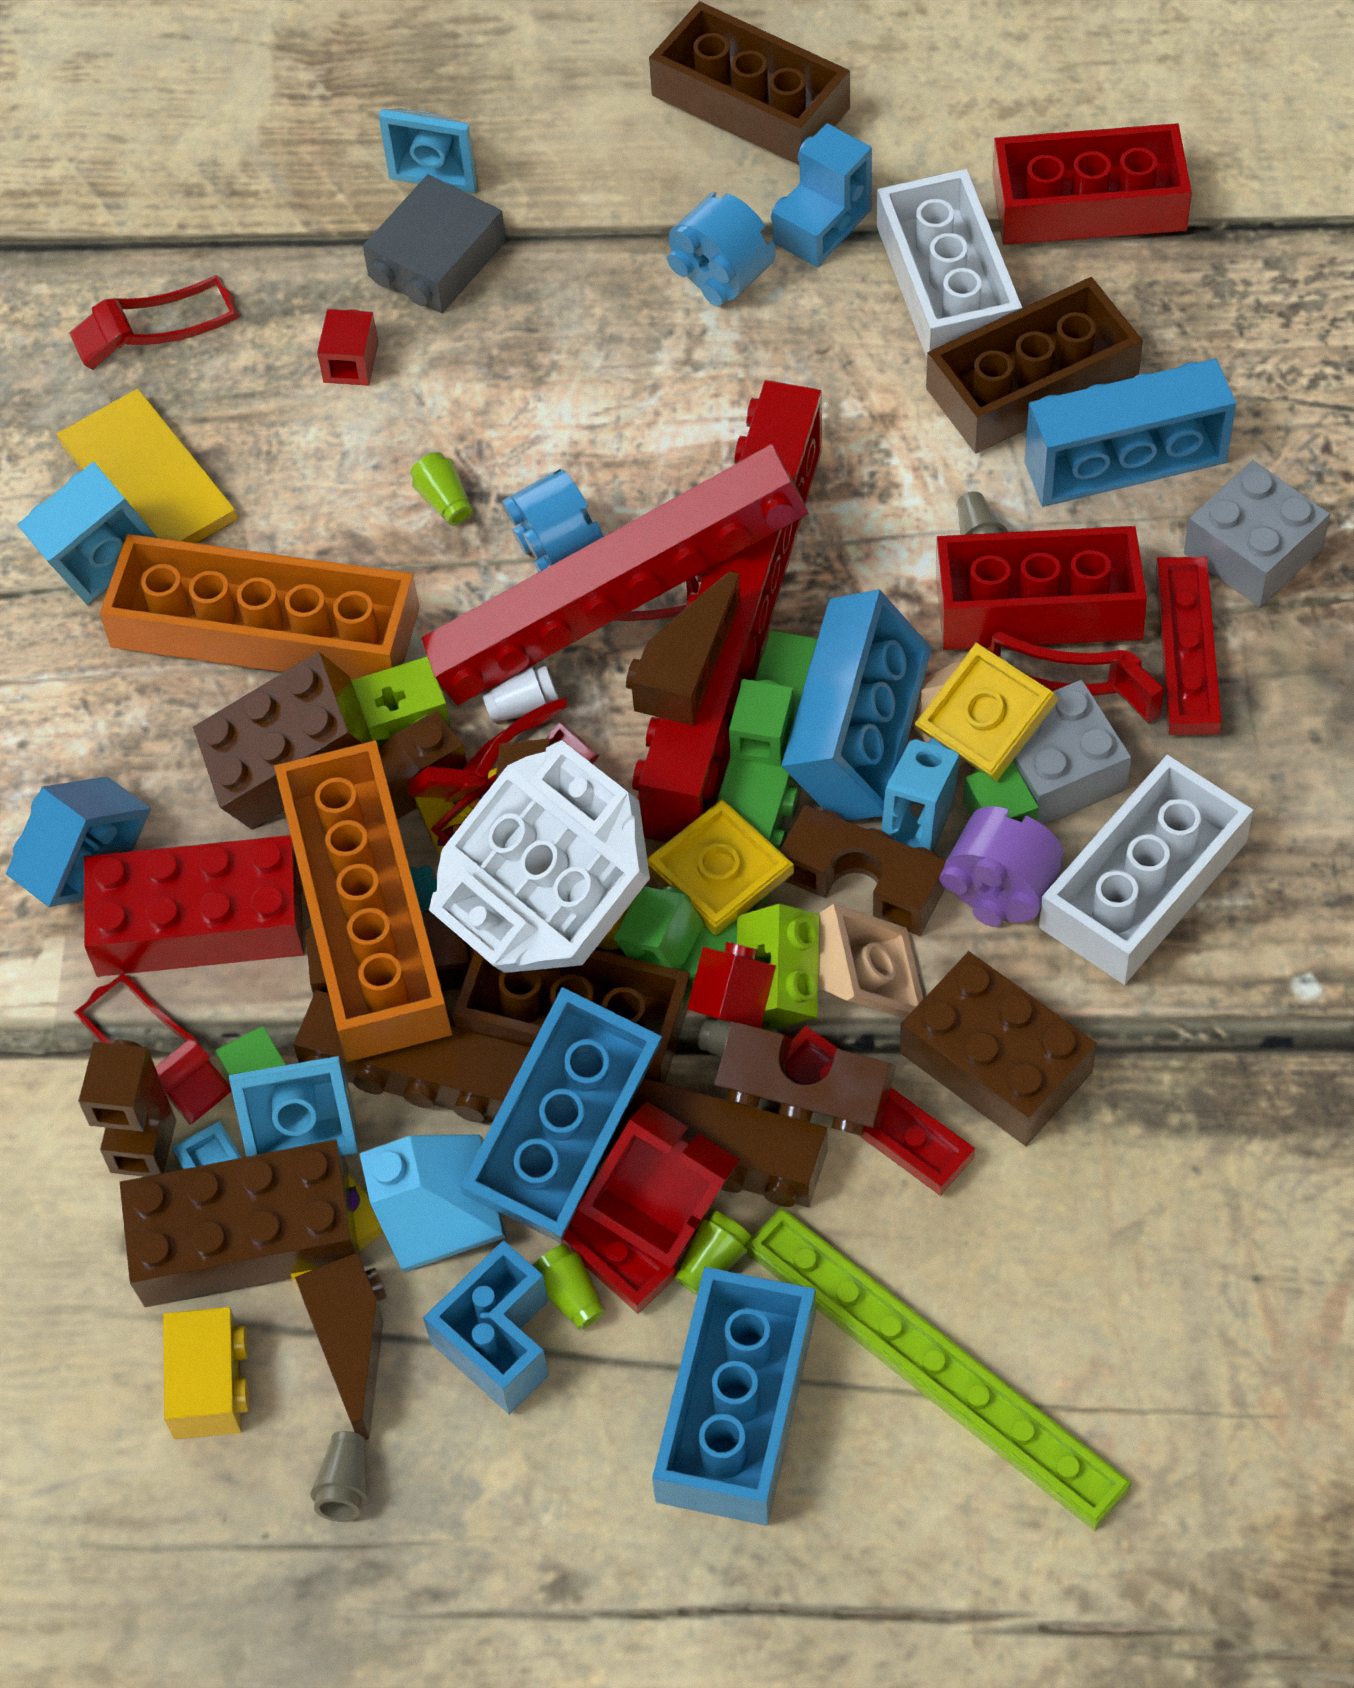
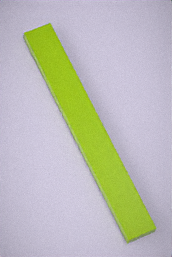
M781 1207L745 1245L748 1250L746 1254L781 1282L814 1288L816 1310L1092 1530L1095 1531L1130 1490L1131 1481L784 1208Z

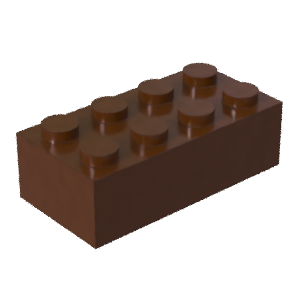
M701 1L691 9L649 56L652 96L798 165V152L803 142L810 136L814 137L827 123L835 127L850 109V70Z
M1091 276L927 352L926 389L976 454L1027 430L1029 402L1040 400L1049 395H1063L1084 390L1096 384L1105 385L1131 379L1139 375L1143 340Z
M595 949L584 964L580 966L504 973L493 966L476 950L474 951L453 1011L454 1027L531 1048L563 987L662 1036L660 1047L644 1078L661 1083L666 1082L688 1012L687 1006L690 998L689 972Z
M337 1139L119 1182L129 1281L144 1307L291 1279L290 1274L314 1270L358 1252L360 1257L349 1186L348 1166Z

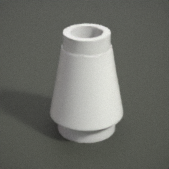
M532 665L492 689L491 692L482 695L493 723L500 720L504 721L522 717L544 704L560 699L547 665L537 669Z

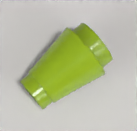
M433 452L422 457L412 466L410 470V475L413 478L412 487L449 525L460 524L472 514L473 508L469 504L468 497L452 459L445 458L441 452Z
M715 1211L709 1220L703 1219L675 1279L686 1289L698 1295L704 1267L728 1271L748 1252L745 1245L751 1238V1235L734 1220Z
M562 1244L545 1253L532 1265L543 1274L547 1299L573 1322L578 1330L587 1328L605 1314L606 1310L600 1303L601 1300L579 1252H571L566 1244Z

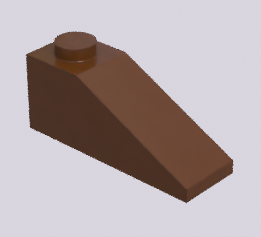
M732 571L726 573L647 641L640 660L635 658L632 660L627 673L626 688L632 690L635 712L690 726L694 725L741 604L739 573Z
M437 710L394 734L378 749L397 820L417 809L416 797L409 796V780L428 766L463 770L467 764L464 745Z
M356 1252L298 1275L295 1279L355 1433L363 1436L365 1440H368L370 1437L383 1329V1318L378 1302L386 1299L387 1296L376 1268L365 1271L359 1254Z

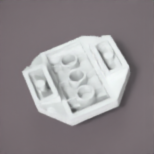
M562 740L546 747L545 752L527 756L507 765L443 847L437 871V891L432 894L429 911L493 966L504 973L583 965L650 879L639 800Z

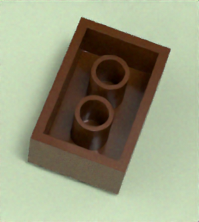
M320 652L315 653L193 726L219 807L251 830L284 811L274 765L373 741L350 676Z
M970 951L959 960L900 1025L901 1055L1024 1146H1027L1093 1073L1097 1042Z

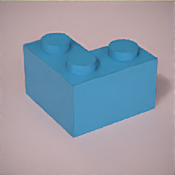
M828 123L814 137H808L801 145L798 152L800 183L787 197L784 196L776 202L771 213L774 244L815 267H818L872 210V147Z
M108 776L43 786L32 801L31 814L22 835L13 847V857L6 875L48 907L82 901L84 897V856L133 851L151 808Z
M503 1240L423 1317L430 1343L509 1415L549 1376L544 1350L521 1330L548 1303L543 1274Z

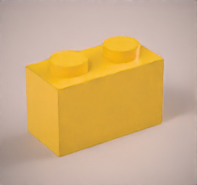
M230 1307L163 1313L164 1420L174 1440L241 1433V1413L250 1411V1391L247 1378H240V1360L248 1359L249 1342L246 1326L237 1325Z

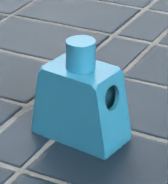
M932 738L928 743L920 740L909 741L885 788L881 831L887 833L893 840L913 848L924 847L933 852L935 851L955 798L960 755L956 751L945 748ZM915 802L924 804L919 819L914 817L910 811L911 806Z

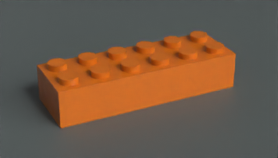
M127 534L99 614L111 648L285 672L315 653L320 652L347 673L351 680L404 664L420 606L413 573Z
M376 740L274 765L346 1062L451 1036L452 1033Z

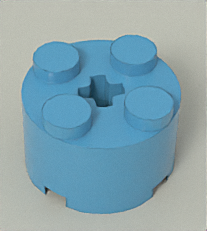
M712 192L671 229L669 245L672 252L667 256V261L676 274L681 277L687 276L699 287L704 297L711 304L721 306L725 301L735 299L774 262L776 249L773 240L766 244L760 233L766 226L746 203L728 193L722 198L716 197L717 192Z
M559 469L554 473L552 472L501 501L510 521L514 526H517L512 531L521 549L526 555L532 552L535 558L538 559L534 561L538 573L548 568V565H553L604 537L597 521L592 522L586 510L588 504L565 470Z

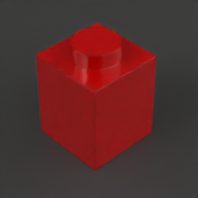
M327 309L317 351L323 383L370 385L379 343L373 312L355 309Z
M727 941L724 952L703 947L687 1009L717 1019L734 1021L760 1028L776 965L755 960L758 949Z

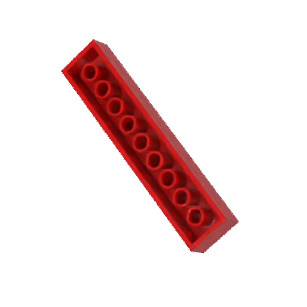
M764 380L759 399L751 398L746 418V425L750 428L747 436L740 435L738 438L734 463L736 464L773 444L791 474L806 505L822 453V390ZM802 518L697 575V580L701 582L698 594L690 593L686 608L729 571L739 573L741 604L694 725L690 726L658 717H651L646 733V747L650 748L646 760L638 759L632 780V789L639 791L637 799L640 804L643 833L646 839L667 843L717 802L731 758L729 728L742 679L754 681Z

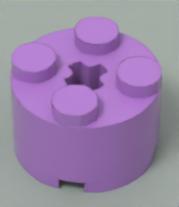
M996 806L983 807L972 814L945 862L939 877V881L945 889L955 893L962 901L973 908V915L978 921L991 927L1000 926L1002 921L1021 923L1035 919L1041 910L1042 896L1056 881L1064 864L1061 863L1064 855L1063 847L1048 828L1028 816H1025L1022 823L1006 816L1010 809Z

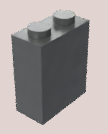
M427 174L364 243L363 251L368 276L382 287L389 286L408 296L414 303L420 306L426 305L443 313L506 242L502 210Z

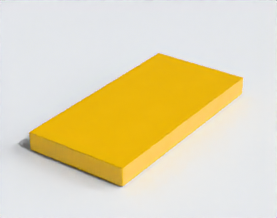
M138 388L56 433L60 445L80 471L94 461L158 538L198 543L238 520L234 507Z

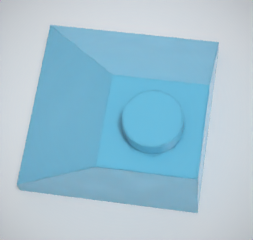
M402 108L381 109L379 122L389 179L419 184L429 174L464 192L476 193L478 184L469 124L426 111Z
M339 1056L229 1075L246 1156L337 1139L343 1156L358 1153L355 1114L347 1075Z
M479 1134L407 1136L359 1153L370 1204L396 1260L404 1272L506 1238L501 1213L461 1192L460 1185L483 1142V1137Z

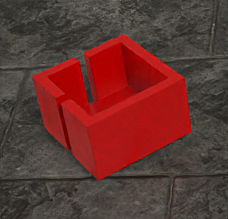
M646 1101L627 1123L577 1209L672 1269L690 1244L700 1224L711 1209L710 1207L716 1201L740 1159L699 1133L690 1141L684 1137L689 1128L688 1126Z

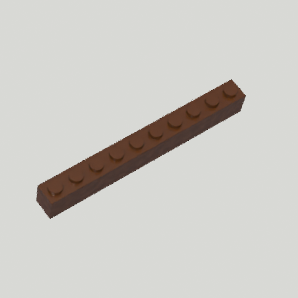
M318 990L314 993L293 1043L299 1063L339 1056L348 1082L353 1083L358 1089L366 1093L379 1095L387 1092L402 1096L406 1101L417 1107L432 1108L435 1105L453 1110L461 1118L472 1122H482L484 1119L494 1121L531 1049L527 1046L450 1026L451 1036L346 1062L329 993ZM644 1078L606 1152L608 1155L610 1154L629 1120L648 1101L688 1126L689 1128L684 1137L690 1141L699 1133L740 1159L722 1190L732 1193L745 1190L763 1195L769 1202L778 1206L792 1207L796 1204L809 1208L828 1152V1132L825 1126Z

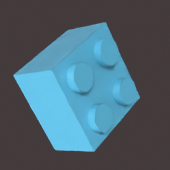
M94 461L82 471L74 474L62 488L45 502L35 506L29 515L17 524L47 562L87 605L108 589L127 534L158 538Z

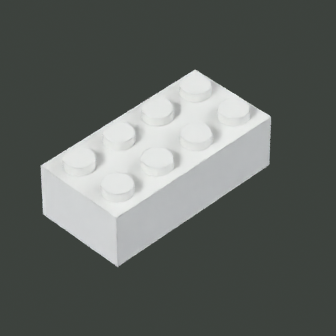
M967 169L877 189V228L926 358L927 352L1022 309Z
M1166 755L1042 896L1039 928L1125 985L1247 843L1253 809L1169 755Z

